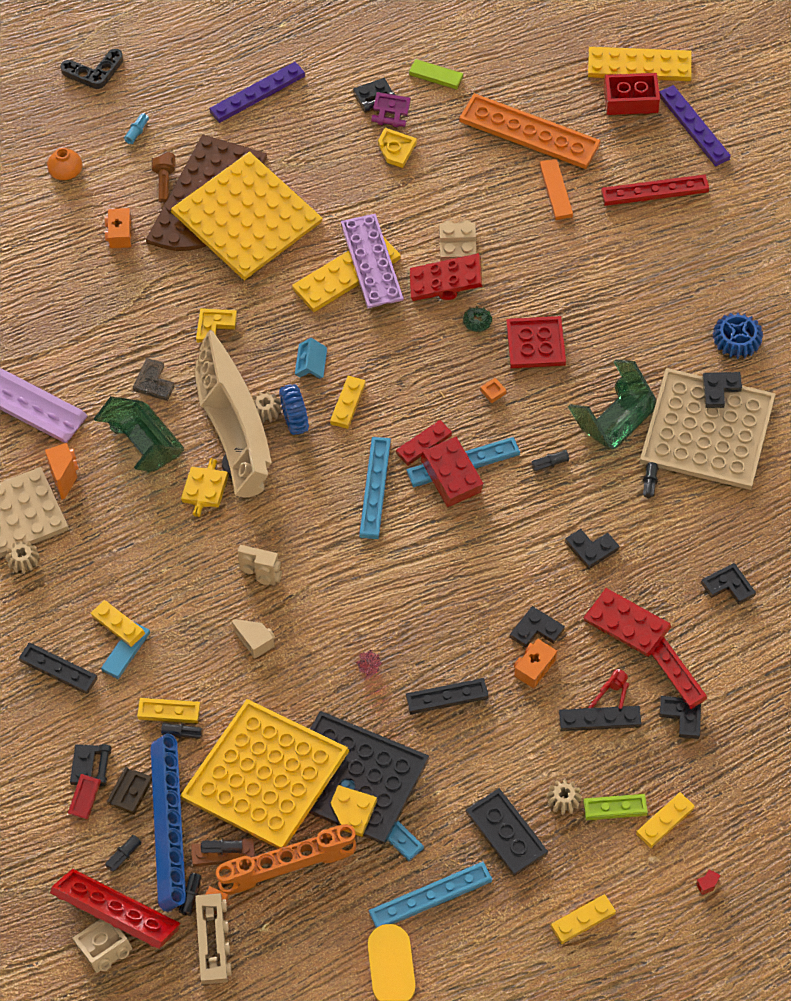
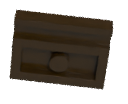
M125 767L107 800L108 805L116 806L118 809L135 815L152 783V777Z

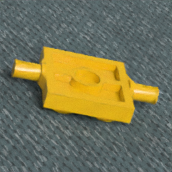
M211 458L207 468L191 467L181 500L183 503L195 505L192 513L195 517L201 516L203 507L219 508L228 480V472L215 470L218 462L216 459Z

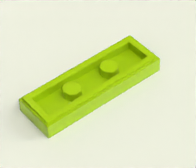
M415 59L409 70V75L453 89L458 88L463 78V73Z
M645 794L583 799L586 820L647 816L648 814Z

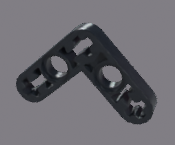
M111 49L95 70L75 61L65 60L60 65L61 72L67 78L94 89H101L123 63V53L119 49ZM104 67H110V68H111V69L108 70V71H103V70H102ZM82 72L87 73L84 77L79 76Z

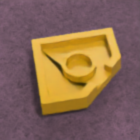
M387 128L383 130L378 139V146L386 162L401 168L404 167L417 144V138Z
M338 785L331 801V807L340 825H351L355 830V834L362 837L376 805L377 797Z

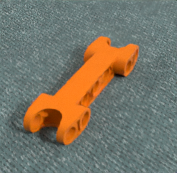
M343 824L319 832L317 837L252 858L242 856L222 863L216 869L219 890L228 895L252 889L258 882L319 862L332 863L349 857L356 851L355 830L351 825ZM344 830H349L352 836L341 837L340 833ZM351 843L353 845L352 849L346 851L342 849L343 847ZM304 851H311V852H312V853H311L310 855H308V856L302 855V853H303ZM285 857L292 858V860L289 862L282 861V859ZM267 863L272 865L268 869L262 868V866ZM223 869L231 871L222 877L219 875ZM223 883L234 884L231 889H224L222 887Z

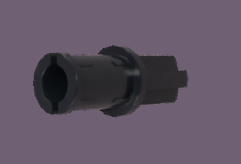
M566 449L554 454L548 453L545 457L533 460L531 465L534 471L548 467L554 468V465L569 461V455Z
M654 462L646 464V474L643 477V496L647 497V499L654 497L655 485L658 483V465Z
M163 722L161 735L171 734L179 737V739H182V737L200 739L202 737V728L185 726L184 723L170 724Z
M132 834L121 847L117 848V851L105 863V866L114 872L126 859H130V855L142 842Z
M221 838V841H201V852L221 853V855L224 853H242V840L224 841Z
M192 873L189 876L185 889L186 899L180 905L178 911L180 914L186 916L187 913L188 916L192 914L202 878L197 873Z

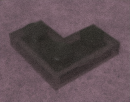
M146 358L133 385V391L168 401L175 385L174 382L159 378L164 369L163 362Z

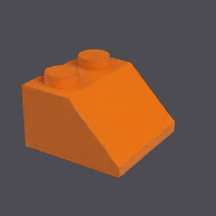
M67 443L45 450L49 468L61 500L65 499L77 479L76 470L79 469L74 450H69Z

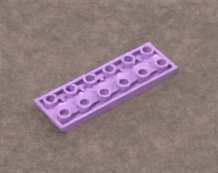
M376 214L341 221L343 234L367 308L402 301L403 296Z
M0 368V410L63 443H67L87 418V414L81 409Z

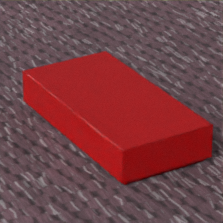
M81 774L68 813L88 820L102 780Z

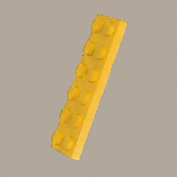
M589 47L588 77L605 78V75L657 73L658 80L691 81V51Z
M384 238L391 262L394 264L401 259V255ZM345 252L292 285L294 292L313 313L360 285L350 252Z

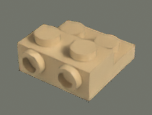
M464 220L461 223L445 221L443 224H439L441 261L476 254L475 223Z
M244 545L239 546L240 570L247 574H256V580L264 585H276V582H280L282 571H280L281 562L278 561V553Z
M101 919L72 938L96 973L107 971L113 962L117 959H125L129 955V951L132 950L123 932Z

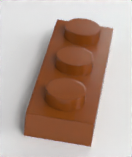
M253 838L240 839L242 840V853H224L223 855L221 853H202L201 844H191L193 867L218 865L242 856L255 857Z

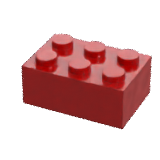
M657 73L605 75L604 96L606 114L658 113L660 94Z
M457 436L423 451L421 462L447 508L481 493L484 483Z

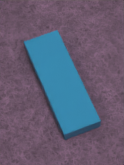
M137 624L144 630L145 635L132 647L120 639L101 667V670L119 679L150 634V630Z

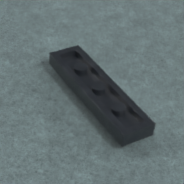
M30 642L19 656L20 662L85 694L89 693L98 679L96 674Z
M484 678L406 693L410 715L489 698Z
M623 706L622 709H619V707L559 710L560 731L640 728L642 724L640 706Z

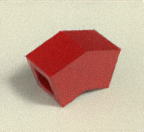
M709 869L704 877L697 879L696 885L701 895L714 891L719 882L720 874Z

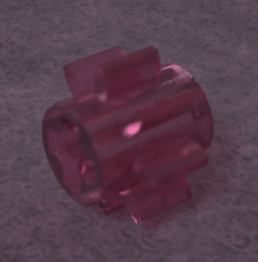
M369 650L359 655L360 660L356 662L360 669L359 672L366 673L369 676L380 671L378 666L382 662L380 661L379 654L372 653V650Z

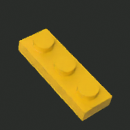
M347 376L330 419L331 425L349 428L364 390L365 380Z
M105 600L91 612L95 620L130 647L145 635L141 627Z
M140 698L137 717L138 720L198 724L200 702Z
M679 792L637 830L636 835L652 848L691 813L695 806Z
M604 894L553 922L551 928L560 943L563 944L615 915L616 910Z

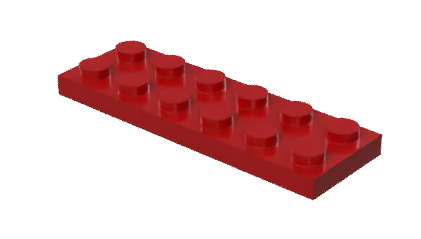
M73 868L51 887L50 894L58 897L60 900H64L76 908L93 915L95 918L101 919L158 949L179 930L181 924Z

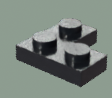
M740 372L703 373L702 375L705 408H724V392L742 391Z
M579 529L565 538V543L588 570L617 552L620 548L609 533L592 542L582 529Z
M735 563L701 579L702 586L711 598L728 590L739 605L756 595L755 590Z
M532 606L510 633V638L525 648L536 634L554 644L565 630V626Z
M661 696L659 717L680 719L679 737L699 739L701 703L690 709L682 697Z

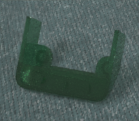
M618 359L613 361L621 374V377L615 384L618 398L597 419L589 406L573 404L568 406L581 430L606 448L616 449L654 411L657 400L635 361Z
M110 396L94 417L95 421L108 423L111 431L114 433L125 434L143 456L134 466L136 470L155 472L179 457L184 451L183 445L151 407L143 401Z

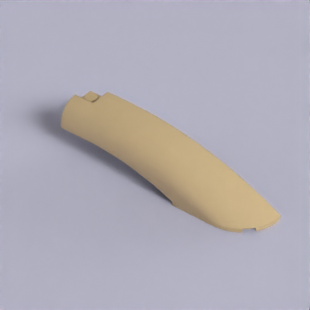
M209 330L201 344L199 360L196 361L195 368L200 406L205 409L226 452L235 496L252 497L264 490L263 481L266 480L268 476L267 468L272 463L266 435L255 403L241 374L215 333Z

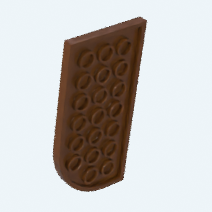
M202 134L149 232L146 243L173 251H191L206 247L207 245L171 213V208L248 152H251L263 164L267 159V153Z

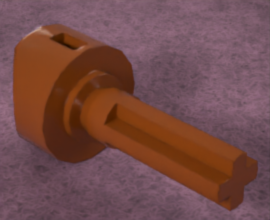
M170 152L152 158V171L157 173L159 177V202L165 203L169 197V174L175 171V155Z

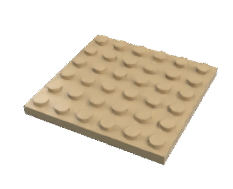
M666 368L640 457V463L646 465L649 462H654L658 465V468L751 490L775 393L742 386L741 392H724V408H705L702 376Z

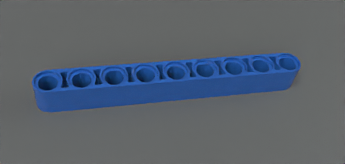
M165 734L151 744L158 904L163 911L169 912L185 902L186 893L177 740L173 735Z

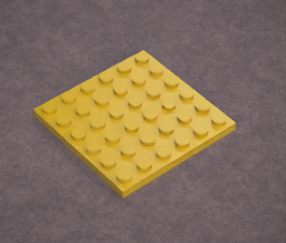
M248 152L171 208V213L243 280H246L322 223L323 219L251 152Z
M247 699L185 787L180 797L182 800L280 849L288 845L345 759L349 749Z

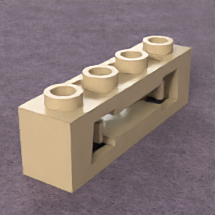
M221 893L197 895L196 912L202 985L228 982V976L232 974L231 963H227L226 955L230 954L229 941L225 942V933H229L228 920H224L223 912H227L226 899L222 900ZM203 910H206L207 921L215 920L217 954L220 958L221 966L217 965V957L209 958L208 931ZM214 911H217V919H215ZM206 959H209L210 969H207Z

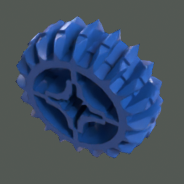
M730 312L728 316L724 315L722 319H719L714 326V345H717L718 350H723V355L728 353L730 358L733 355L737 359L741 355L744 358L747 357V354L752 356L754 351L757 352L762 344L763 332L761 326L758 325V320L753 321L752 316L746 317V313L742 316L739 312L736 315Z
M296 384L281 387L279 397L288 430L293 435H299L308 431V416L300 389Z

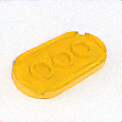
M381 925L370 934L368 939L373 994L378 1001H409L415 993V977L409 936L404 929L397 925Z

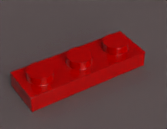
M439 420L397 448L396 454L409 466L422 457L424 450L450 438L452 431Z

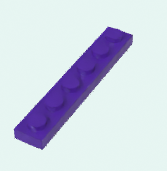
M293 62L210 107V113L221 123L305 77V72L296 62Z
M674 85L659 91L660 99L715 167L730 160L731 155Z

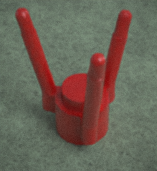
M620 669L614 670L588 708H593L609 688L613 690L622 688L619 709H622L626 691L630 685L626 682L628 675Z

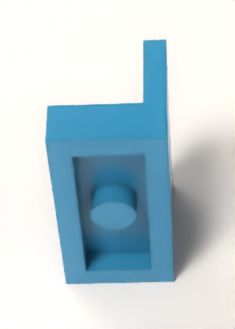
M313 338L300 343L295 375L302 377L311 373L320 379L323 378L327 347Z

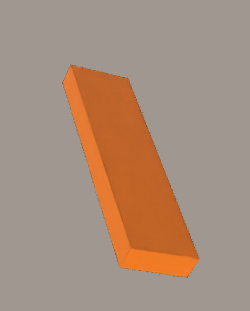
M557 159L540 161L539 166L555 220L572 218L573 211Z

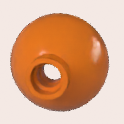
M67 148L57 149L51 154L47 162L49 174L58 180H69L76 177L83 167L79 154Z

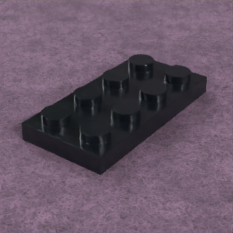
M500 788L466 809L468 817L513 876H516L548 854V850Z

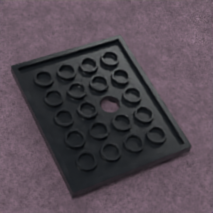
M320 711L310 730L348 747L349 752L309 813L340 825L331 807V801L338 785L344 780H352L355 783L354 790L377 797L376 805L363 836L385 845L430 760L429 755Z

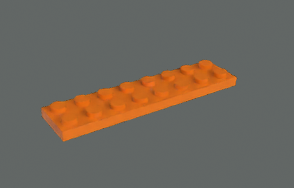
M475 93L459 117V122L584 169H587L601 140Z

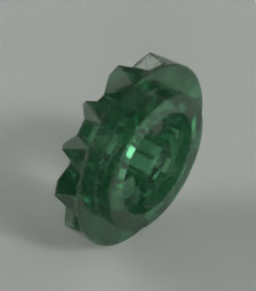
M476 305L475 308L469 307L468 311L464 312L463 323L467 329L481 332L490 327L492 316L485 307L478 308ZM474 315L477 317L481 316V321L478 319L474 320Z

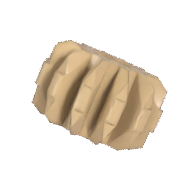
M267 391L266 394L260 392L259 396H253V401L262 423L265 420L271 423L272 418L277 419L278 414L281 412V401L275 393L270 395Z
M20 541L18 545L13 543V548H8L6 561L9 568L14 569V572L18 573L21 570L25 574L27 569L32 571V566L38 565L39 553L36 546H32L29 541L25 544L23 541Z
M564 779L561 784L556 780L555 786H549L546 798L549 800L548 806H554V813L561 810V814L564 815L565 810H567L571 814L573 813V808H579L582 796L579 794L580 788H574V781L567 784V780Z

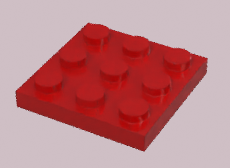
M561 316L506 319L510 369L566 366Z

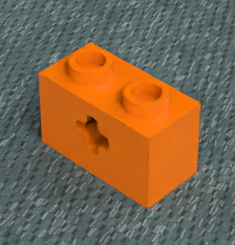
M108 209V216H105V227H108V231H105V241H109L110 248L131 247L130 209Z
M537 639L534 644L530 643L526 648V654L523 658H518L514 664V676L533 689L557 660V650L540 639Z

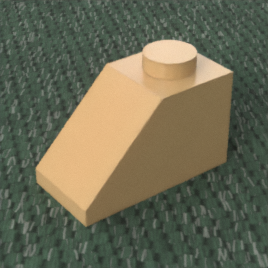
M238 619L232 621L233 631L254 659L274 647L275 635L270 628L266 629L263 623Z

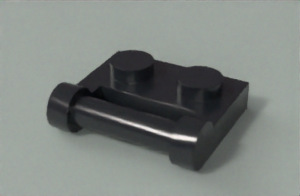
M385 77L353 88V93L365 113L374 107L377 92L395 95Z
M75 744L70 784L77 785L81 774L93 776L95 755L99 754L98 776L93 778L102 780L99 787L106 786L108 756L111 754L112 747L107 744L100 746Z

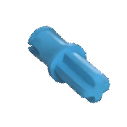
M141 113L135 123L130 125V130L124 136L128 144H133L139 134H142L143 127L149 120L145 113Z

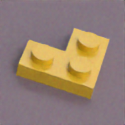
M200 308L196 342L202 343L209 330L213 331L215 335L217 329L235 330L237 310Z

